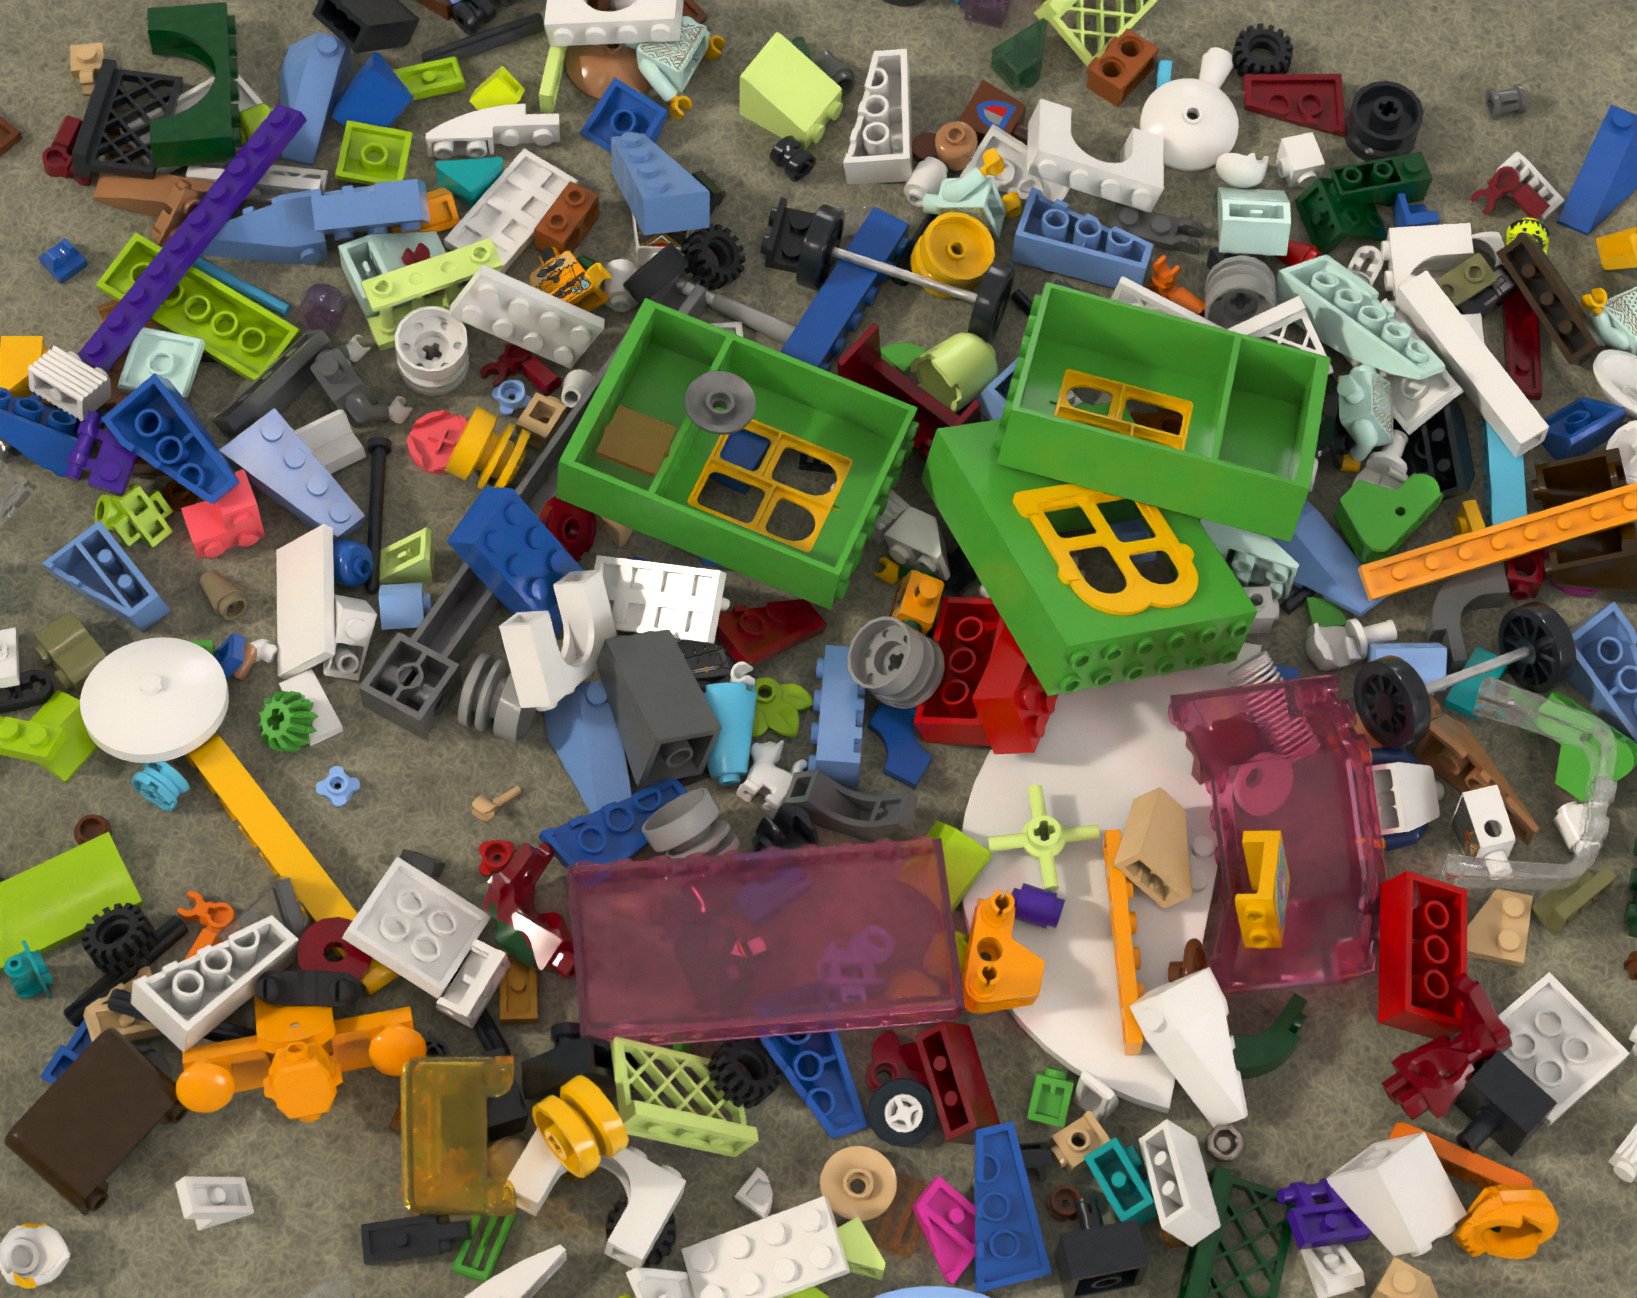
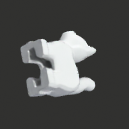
M783 740L778 743L766 741L753 744L750 754L754 764L749 770L746 781L740 784L736 795L746 802H750L757 792L764 795L766 803L761 807V811L774 818L780 806L783 805L794 773L803 772L808 767V763L804 759H800L793 764L791 773L775 766L781 757L784 746Z

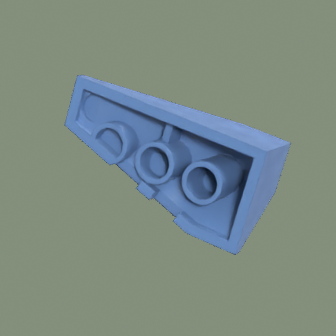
M317 32L290 45L280 69V104L301 111L307 121L282 151L281 158L283 160L314 166L334 112L335 102L341 94L352 64L351 49L337 36Z
M310 190L274 197L271 199V205L258 210L253 206L242 209L243 215L228 220L201 254L295 265L301 263L314 265L321 260L329 259L324 234L315 231Z
M1307 500L1303 506L1291 542L1270 537L1299 564L1293 582L1294 586L1299 588L1305 586L1322 594L1324 600L1360 617L1386 598L1369 602L1358 572V568L1363 564L1319 511Z
M1614 601L1570 628L1576 648V666L1569 682L1619 732L1637 743V634Z
M600 680L580 683L575 687L573 693L559 700L555 708L543 711L548 740L553 749H555L564 769L572 779L591 814L601 810L602 806L614 801L618 803L632 797L624 746L603 682Z

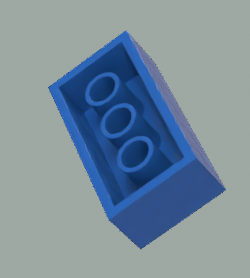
M485 487L446 542L512 615L517 612L549 611L554 634L557 637L563 628V622L553 585L569 572L584 570L513 488Z

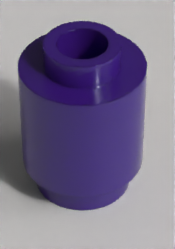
M1023 883L1021 889H1013L1012 896L1014 898V906L1016 907L1014 919L1044 929L1047 926L1057 928L1065 903L1064 899L1058 898L1055 892Z

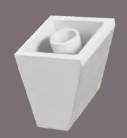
M1425 1132L1375 1142L1326 1178L1329 1185L1393 1256L1410 1253L1412 1257H1416L1428 1252L1433 1247L1431 1244L1433 1240L1452 1233L1456 1229L1455 1223L1467 1215Z

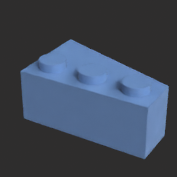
M419 179L374 183L372 186L353 188V185L342 186V190L321 192L320 189L310 190L315 231L334 236L335 241L355 239V233L367 231L368 235L388 234L387 228L400 227L402 232L421 229L422 223L430 222L425 182Z
M100 520L42 563L56 580L142 633L171 612Z

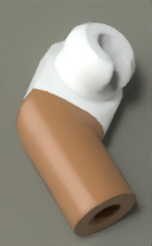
M259 639L245 644L244 662L232 676L244 681L253 663L260 661V659L267 663L273 662L277 657L278 648L276 645L270 644V641L267 639Z

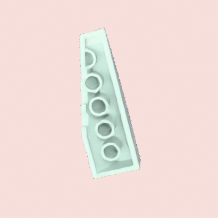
M1327 254L1278 270L1276 278L1277 306L1300 296L1319 340L1336 351L1379 370L1417 380L1425 379L1445 370L1446 365L1425 342L1415 340L1411 336L1412 328L1406 322L1399 323L1394 318L1395 310L1389 304L1382 305L1379 302V293L1372 286ZM1301 319L1294 322L1306 331Z

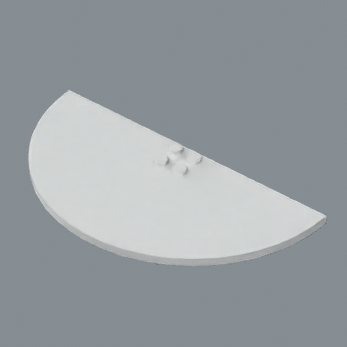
M1243 643L1237 659L1227 664L1219 663L1203 666L1195 670H1182L1164 676L1156 675L1133 682L1125 681L1109 684L1101 688L1094 687L1078 690L1070 694H1059L1055 703V710L1048 719L1045 726V734L1040 738L1035 753L994 754L991 749L974 782L964 816L962 832L988 850L987 837L1022 833L1025 824L1033 819L1028 787L1042 785L1047 816L1056 819L1063 828L1098 824L1099 839L1065 843L1063 850L1054 857L1059 889L1053 892L1057 893L1058 898L1065 900L1057 928L1047 926L1044 929L1014 919L1011 938L1044 960L1045 965L1040 994L1034 1004L1007 1010L1017 1023L1048 1054L1073 1073L1080 1076L1086 1070L1112 1089L1116 1096L1131 1103L1167 1114L1175 1083L1173 1074L1147 1041L1143 1042L1139 1055L1124 1054L1102 843L1105 830L1120 829L1122 838L1133 800L1156 788L1161 787L1185 809L1192 885L1191 898L1163 909L1133 883V899H1128L1129 912H1135L1137 919V934H1132L1133 947H1139L1141 956V969L1135 970L1137 983H1143L1144 993L1146 994L1150 990L1169 983V963L1183 961L1184 949L1188 940L1197 938L1203 943L1234 779L1238 767L1237 762L1199 785L1191 775L1194 756L1185 746L1187 731L1194 725L1205 731L1214 719L1227 718L1237 712L1245 711L1248 715L1250 704L1245 705L1244 703L1247 699H1241V696L1246 692L1239 694L1238 690L1242 687L1235 688V684L1238 682H1231L1227 673L1239 663L1260 653L1262 645ZM1040 835L1041 840L1047 841L1045 835ZM1024 848L990 851L993 856L961 900L969 935L978 898H990L999 890H1003L1001 897H1004L1006 891L1012 895L1013 889H1021L1023 883L1044 889L1040 860L1031 857ZM981 956L983 960L989 961L986 956Z

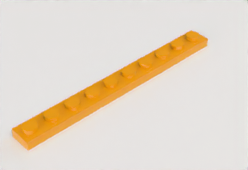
M1637 482L1361 565L1358 568V572L1369 602L1637 521Z

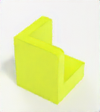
M502 65L474 90L469 101L477 110L516 104L520 101L525 89Z

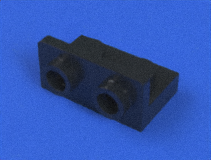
M781 196L778 208L772 207L768 226L772 227L770 235L764 234L760 253L765 254V267L796 273L802 245L815 213L787 208L788 198Z

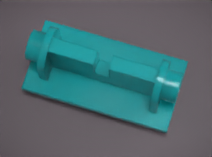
M23 940L22 944L26 951L7 959L4 964V971L20 998L28 999L45 992L48 999H51L52 996L47 986L54 984L49 970L39 950L31 952L26 940Z

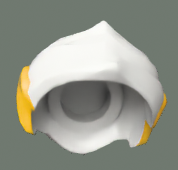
M26 1222L20 1226L17 1225L8 1232L0 1243V1270L3 1277L9 1284L26 1289H33L53 1281L62 1272L70 1258V1252L65 1241L58 1231L48 1226L47 1223L35 1224Z

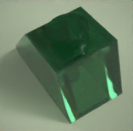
M1044 18L992 50L991 68L1014 93L1023 87L1030 88L1034 86L1040 78L1048 23Z

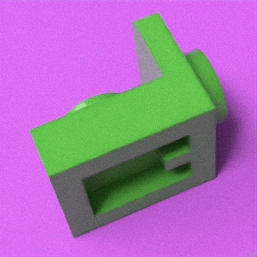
M1046 1066L1045 1072L1036 1071L1027 1119L1064 1128L1074 1085V1079L1067 1077L1068 1071Z

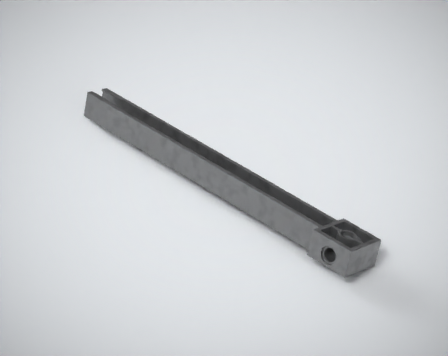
M679 275L650 299L697 319H700L706 311V288L696 284L686 299L677 294V279ZM624 337L515 490L538 518L546 502L556 495L559 460ZM465 562L412 637L409 638L398 632L359 686L363 707L423 740L462 685L460 662L501 605L498 598Z

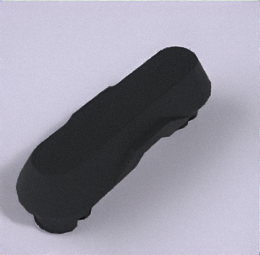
M272 970L263 973L259 977L255 985V994L260 1000L271 1005L346 1007L357 1002L361 994V986L354 975L346 972Z

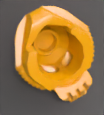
M1500 1184L1486 1187L1482 1190L1466 1211L1467 1215L1457 1223L1459 1228L1453 1232L1452 1236L1458 1247L1464 1249L1472 1257H1478L1487 1252L1489 1255L1501 1258L1526 1259L1536 1254L1538 1245L1554 1235L1559 1225V1216L1543 1191L1529 1186ZM1501 1227L1500 1232L1490 1230L1491 1228Z

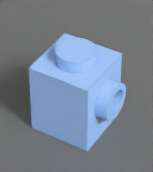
M423 582L380 585L381 630L419 627L432 608L431 594H424Z

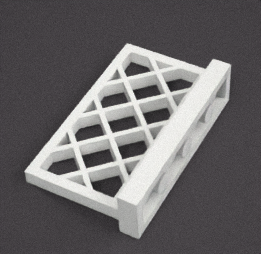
M1300 296L1227 329L1256 338L1264 336L1278 341V344L1284 343L1301 350L1327 356ZM1301 319L1307 331L1303 345L1283 339L1287 326ZM1282 328V331H1281V334H1280L1279 337L1270 334V333H1272V332H1274V331H1276V330ZM1309 337L1312 341L1315 350L1306 347ZM1331 364L1329 366L1328 375L1334 372Z

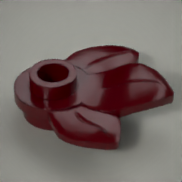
M892 1030L880 1035L873 1044V1062L866 1071L865 1079L868 1088L874 1093L883 1084L878 1080L877 1075L885 1072L891 1076V1080L896 1078L913 1079L925 1086L931 1093L927 1075L923 1073L924 1066L917 1043L900 1045L899 1039Z

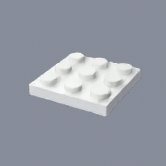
M396 857L347 928L342 939L439 999L472 948V943L475 939L477 940L491 917L401 858Z
M1550 972L1498 1015L1501 1021L1509 1028L1511 1032L1509 1035L1513 1046L1503 1054L1557 1102L1544 1122L1547 1127L1603 1080L1630 1054Z

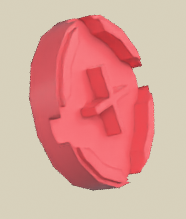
M444 410L427 413L416 420L407 439L411 459L419 468L428 473L450 474L444 471L468 420L460 414L457 416L450 414V411Z

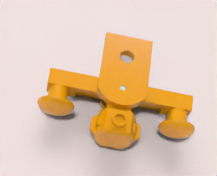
M255 994L257 1035L191 1047L185 1053L182 1052L184 1072L177 1080L176 1094L181 1104L187 1109L197 1113H211L227 1105L236 1092L264 1087L265 1097L272 1098L276 1102L277 1108L289 1120L299 1118L302 1122H313L319 1119L321 1114L329 1112L337 1093L336 1086L343 1082L342 1072L374 1066L379 1072L388 1076L408 1075L417 1070L424 1062L427 1046L421 1034L415 1031L410 1006L335 1020L332 1006L271 1005L260 1000Z

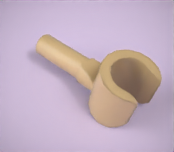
M516 786L492 801L481 794L473 801L472 807L474 809L471 813L481 821L487 822L497 813L498 808L520 795L521 790Z

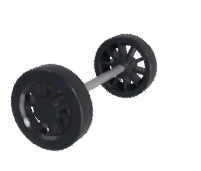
M826 204L818 208L810 223L800 252L796 271L798 285L816 291L821 289L835 258L974 303L967 333H973L982 338L986 343L992 344L1005 314L1013 288L1016 272L1014 266L997 260L993 261L985 274L977 294L840 249L839 246L845 224L844 211Z
M1530 602L1511 609L1503 617L1498 633L1501 656L1424 684L1417 671L1409 663L1397 656L1388 655L1367 662L1359 669L1354 683V700L1359 718L1365 729L1377 742L1387 748L1400 749L1422 740L1427 734L1431 723L1429 694L1507 664H1509L1507 670L1512 678L1528 691L1545 693L1561 687L1571 679L1576 666V648L1571 631L1563 618L1553 608L1540 602Z

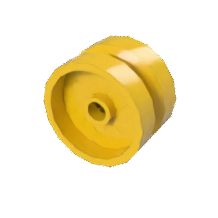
M948 212L939 215L928 225L923 235L915 243L910 256L911 270L913 273L971 291L979 283L993 262L995 256L994 241L989 230L977 218L960 212ZM923 287L928 293L939 298L956 299V297Z
M583 1075L575 1076L561 1086L560 1098L554 1095L547 1096L532 1108L535 1125L543 1140L560 1163L578 1178L586 1177L600 1166V1155L607 1158L613 1157L628 1146L629 1138L617 1111L603 1092Z

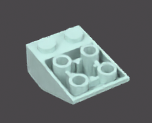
M1218 187L1219 252L1287 256L1291 213L1290 202L1285 191Z
M436 231L370 234L338 246L342 269L366 320L380 315V312L376 311L373 313L361 286V281L405 267L406 265L401 259L405 249L410 248L414 253L419 243L426 245L430 251L431 258L446 253ZM426 294L425 299L436 295ZM412 300L394 305L393 310L412 304Z
M1201 519L1200 523L1242 587L1271 586L1272 599L1282 598L1286 600L1289 597L1299 564L1278 544L1265 535Z

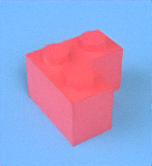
M244 469L234 472L240 483L214 505L205 500L181 508L185 525L198 559L202 557H218L225 550L236 546H252L260 538L265 537L258 505Z

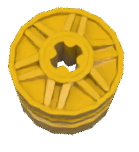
M476 406L444 471L465 481L476 469L481 472L477 488L482 490L489 477L496 479L492 487L506 488L512 483L525 458L527 442L531 433L522 429L515 442H513L509 438L514 429V424L510 422L501 434L494 432L498 416Z

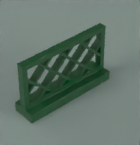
M1220 1166L1213 1168L1207 1174L1221 1227L1194 1246H1189L1177 1298H1210L1215 1294L1219 1298H1228L1224 1289L1237 1282L1240 1283L1248 1298H1277L1292 1233L1286 1214L1297 1206H1294L1292 1203H1285L1287 1208L1284 1220L1274 1225L1262 1205L1271 1200L1279 1203L1277 1190L1230 1175L1231 1170ZM1232 1187L1245 1191L1252 1205L1237 1212L1229 1199ZM1257 1196L1263 1197L1264 1199L1260 1201ZM1256 1210L1266 1230L1251 1237L1240 1217ZM1227 1211L1230 1217L1225 1220V1215ZM1233 1221L1244 1241L1229 1249L1221 1233L1223 1226ZM1283 1226L1280 1236L1277 1229ZM1270 1234L1278 1249L1276 1256L1265 1261L1254 1241ZM1247 1245L1258 1266L1243 1273L1232 1253ZM1218 1246H1219V1248H1220V1250H1221L1222 1253H1221L1220 1255L1216 1256V1255H1217ZM1225 1257L1236 1278L1221 1285L1213 1272L1215 1262ZM1273 1262H1275V1263H1274V1267H1273V1272H1272L1271 1269H1270V1267H1269L1268 1265H1270V1264H1272ZM1262 1270L1270 1285L1267 1293L1257 1297L1246 1277ZM1211 1283L1214 1290L1208 1293L1209 1285Z

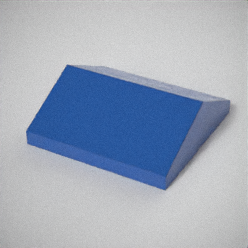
M614 77L580 131V134L610 153L611 137L622 136L627 132L644 133L655 143L658 140L669 111Z

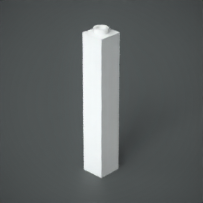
M1426 270L1418 276L1410 275L1405 278L1398 286L1396 305L1431 350L1446 365L1445 368L1514 457L1517 458L1544 442L1549 428L1547 423Z

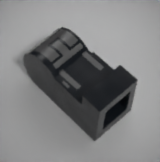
M1503 264L1492 269L1497 276L1495 283L1456 307L1461 315L1481 313V319H1483L1501 306L1505 300L1519 289Z

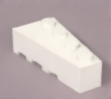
M907 49L874 51L865 82L864 96L862 101H860L857 111L858 118L855 128H853L851 133L850 147L843 162L847 184L905 182L909 180L913 173L910 68Z
M271 915L229 935L228 940L213 947L208 945L197 950L196 955L180 963L174 961L162 967V971L148 978L143 976L134 980L131 1004L185 1053L255 995V985L263 973L272 970L284 971L295 962L299 939Z

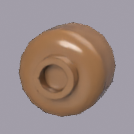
M960 121L949 122L943 125L935 137L937 158L949 170H964L978 148L977 134L974 129L967 123Z

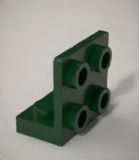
M1319 177L1294 200L1312 245H1315L1317 251H1320L1322 255L1329 254L1346 237L1378 242L1387 239L1383 219L1378 214L1375 204L1340 198L1332 179Z

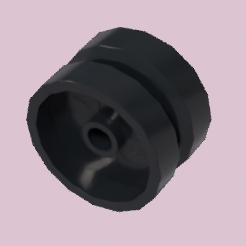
M1379 81L1362 87L1353 98L1347 118L1345 134L1347 146L1355 156L1365 162L1410 154L1422 124L1424 111L1421 101L1412 90L1400 83Z

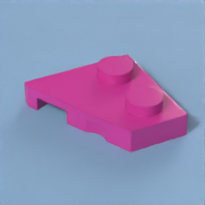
M935 1176L912 1208L944 1280L949 1284H954L975 1256V1208L969 1200L940 1176Z

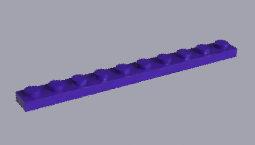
M281 104L275 106L161 251L78 353L82 362L92 368L99 367L106 373L110 370L305 124L307 119L301 111Z

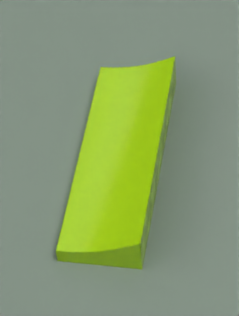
M135 232L96 283V287L100 292L120 302L147 266L161 251L162 247ZM191 266L149 319L150 322L167 332L203 339L206 344L203 353L251 382L259 377L302 335L299 328L194 266Z
M109 832L0 882V974L5 972L4 964L7 959L26 951L22 944L23 940H26L31 952L38 949L40 954H43L81 936L82 933H87L85 930L87 923L94 924L95 922L92 917L96 913L100 917L104 915L102 909L109 907L112 911L114 910V904L121 903L123 908L126 903H132L134 907L137 905L139 908L144 906Z

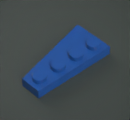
M677 779L663 781L636 792L632 797L618 803L614 801L602 806L601 810L589 815L573 818L567 824L542 831L538 838L553 848L554 856L583 890L588 892L650 844L642 832L643 824L661 807L688 791Z
M1010 1121L975 1130V1292L979 1293L1052 1274L1014 1122Z

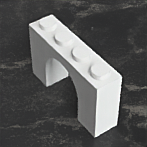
M547 0L544 26L550 46L565 47L573 45L680 41L684 0H637L627 8L611 12L599 11L587 5L588 0Z
M1040 99L1028 122L1026 174L1151 213L1164 190V137L1133 128L1120 151V163L1103 162L1086 154L1075 143L1071 134V108Z
M1470 223L1389 228L1387 240L1381 241L1382 261H1388L1389 271L1384 272L1385 291H1391L1392 301L1389 302L1422 341L1424 339L1395 303L1398 286L1410 275L1418 276L1426 270L1428 272L1451 270L1472 257L1474 251ZM1481 313L1462 315L1484 343Z
M601 570L569 572L553 585L564 630L561 654L556 642L549 611L517 612L499 626L521 708L536 707L537 711L555 708L559 700L573 693L576 686L593 676L592 673L598 669L596 662L605 639L618 636Z
M536 1129L504 1183L502 1199L535 1217L557 1180L568 1171L551 1152L538 1129ZM629 1146L613 1157L607 1158L600 1155L601 1162L599 1167L612 1172L621 1181L628 1199V1205L607 1241L605 1254L634 1269L636 1267L642 1268L684 1192L686 1180L681 1178V1174L676 1169L668 1165H661L660 1167L647 1160V1156L642 1151Z

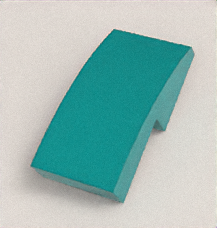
M1477 646L1462 670L1498 656ZM1509 664L1453 685L1445 699L1444 705L1456 710L1460 714L1477 720L1488 704L1493 690L1506 673Z

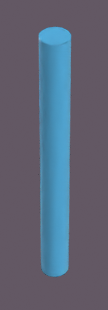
M200 257L192 265L234 291L283 317H286L292 309L290 304Z

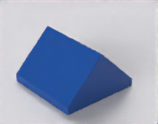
M374 51L337 98L333 118L345 127L347 120L390 128L414 96L379 52Z
M1581 397L1544 419L1549 428L1545 440L1541 444L1555 461L1584 455L1611 438L1620 427L1626 415L1625 408Z

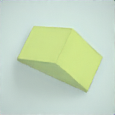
M426 527L382 549L379 582L433 583L435 549L432 530Z
M856 1217L839 1226L837 1229L850 1272L882 1281L886 1263L860 1218Z

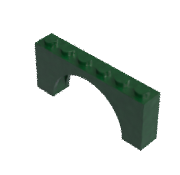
M227 2L147 8L148 34L152 55H173L187 58L205 67L215 77L208 93L192 107L169 117L150 120V145L155 168L231 162L236 157V147H242L240 127H235V124H241L239 104H234L235 101H240L238 81H233V79H239L237 59H232V57L238 56L236 37H231V35H237L235 15L228 14Z

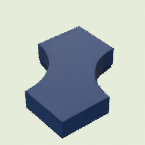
M881 702L869 722L868 729L873 731L882 740L886 748L887 762L883 774L916 789L932 761V755L927 753L918 744L914 735L913 724L916 710L912 708H894Z

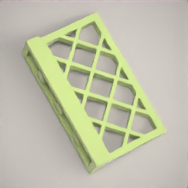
M1046 0L1034 14L1042 23L1048 20L1084 64L1088 66L1095 57L1100 58L1105 53L1106 47L1113 37L1119 38L1127 28L1131 29L1158 0H1147L1144 4L1143 0H1136V12L1134 14L1124 13L1123 0H1116V12L1104 10L1103 0H1096V9L1084 8L1083 0ZM1066 12L1076 14V29H1069L1061 20V17ZM1084 15L1096 16L1097 32L1084 30ZM1104 17L1116 18L1117 32L1115 34L1104 33ZM1084 37L1097 38V52L1093 56L1085 48Z
M615 1037L610 1041L619 1112L617 1113L628 1135L730 1157H737L759 1141L757 1127L747 1125L744 1105L734 1106L733 1098L727 1102L722 1098L725 1092L720 1090L717 1093L714 1086L718 1082L717 1080L710 1081L709 1074L713 1072V1070L708 1069V1064L712 1061L711 1059L621 1037ZM625 1052L630 1053L641 1065L636 1071L627 1062ZM654 1059L661 1060L671 1072L667 1078L652 1062ZM685 1066L691 1067L701 1079L697 1085L683 1070ZM644 1070L658 1085L654 1091L639 1076ZM674 1077L688 1092L685 1098L670 1083ZM630 1084L645 1099L644 1102L631 1100ZM704 1085L717 1097L718 1101L715 1105L701 1091ZM661 1091L676 1106L675 1109L666 1107L657 1097ZM692 1098L704 1110L705 1116L697 1114L688 1104ZM722 1105L732 1115L733 1122L727 1121L718 1109Z

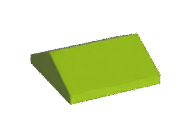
M347 120L335 179L371 186L374 183L405 180L413 132Z
M57 690L30 720L31 722L64 728L69 735L51 766L37 763L64 783L75 774L98 748L85 728L80 710V700L60 690Z
M937 820L895 880L952 915L993 854L957 828Z

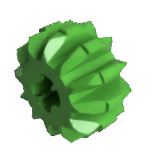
M281 690L274 692L273 697L265 698V709L256 711L261 716V722L255 726L262 730L260 740L268 743L269 748L282 752L284 750L288 752L300 751L301 745L310 744L309 733L317 731L312 725L313 721L319 717L314 712H311L314 703L309 699H305V695L295 691Z

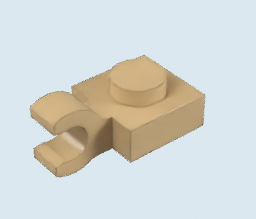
M103 42L70 45L71 74L73 79H80V86L83 87V97L91 96L102 61L105 59Z

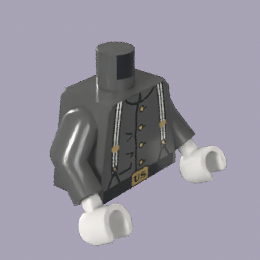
M355 335L346 345L330 347L317 354L315 363L311 365L310 369L337 408L344 410L348 421L354 428L365 422L386 421L388 418L401 424L413 410L411 407L404 406L407 400L401 396L395 397L389 407L384 403L379 404L349 361L350 359L353 362H358L370 350V347L365 348L359 344L363 339L361 335Z
M722 598L720 611H725L729 608V599ZM716 636L714 644L675 639L703 693L706 692V685L716 683L741 682L746 683V688L754 686L755 679L749 675L745 676L746 673L753 670V667L745 662L736 663L735 659Z

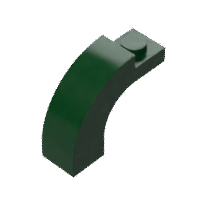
M1294 993L1274 1024L1260 1034L1238 1036L1229 1033V1035L1234 1037L1235 1048L1232 1051L1235 1067L1241 1074V1080L1267 1074L1290 1058L1301 1039L1296 1034L1307 1019V1016L1302 1013L1307 1003L1306 999Z

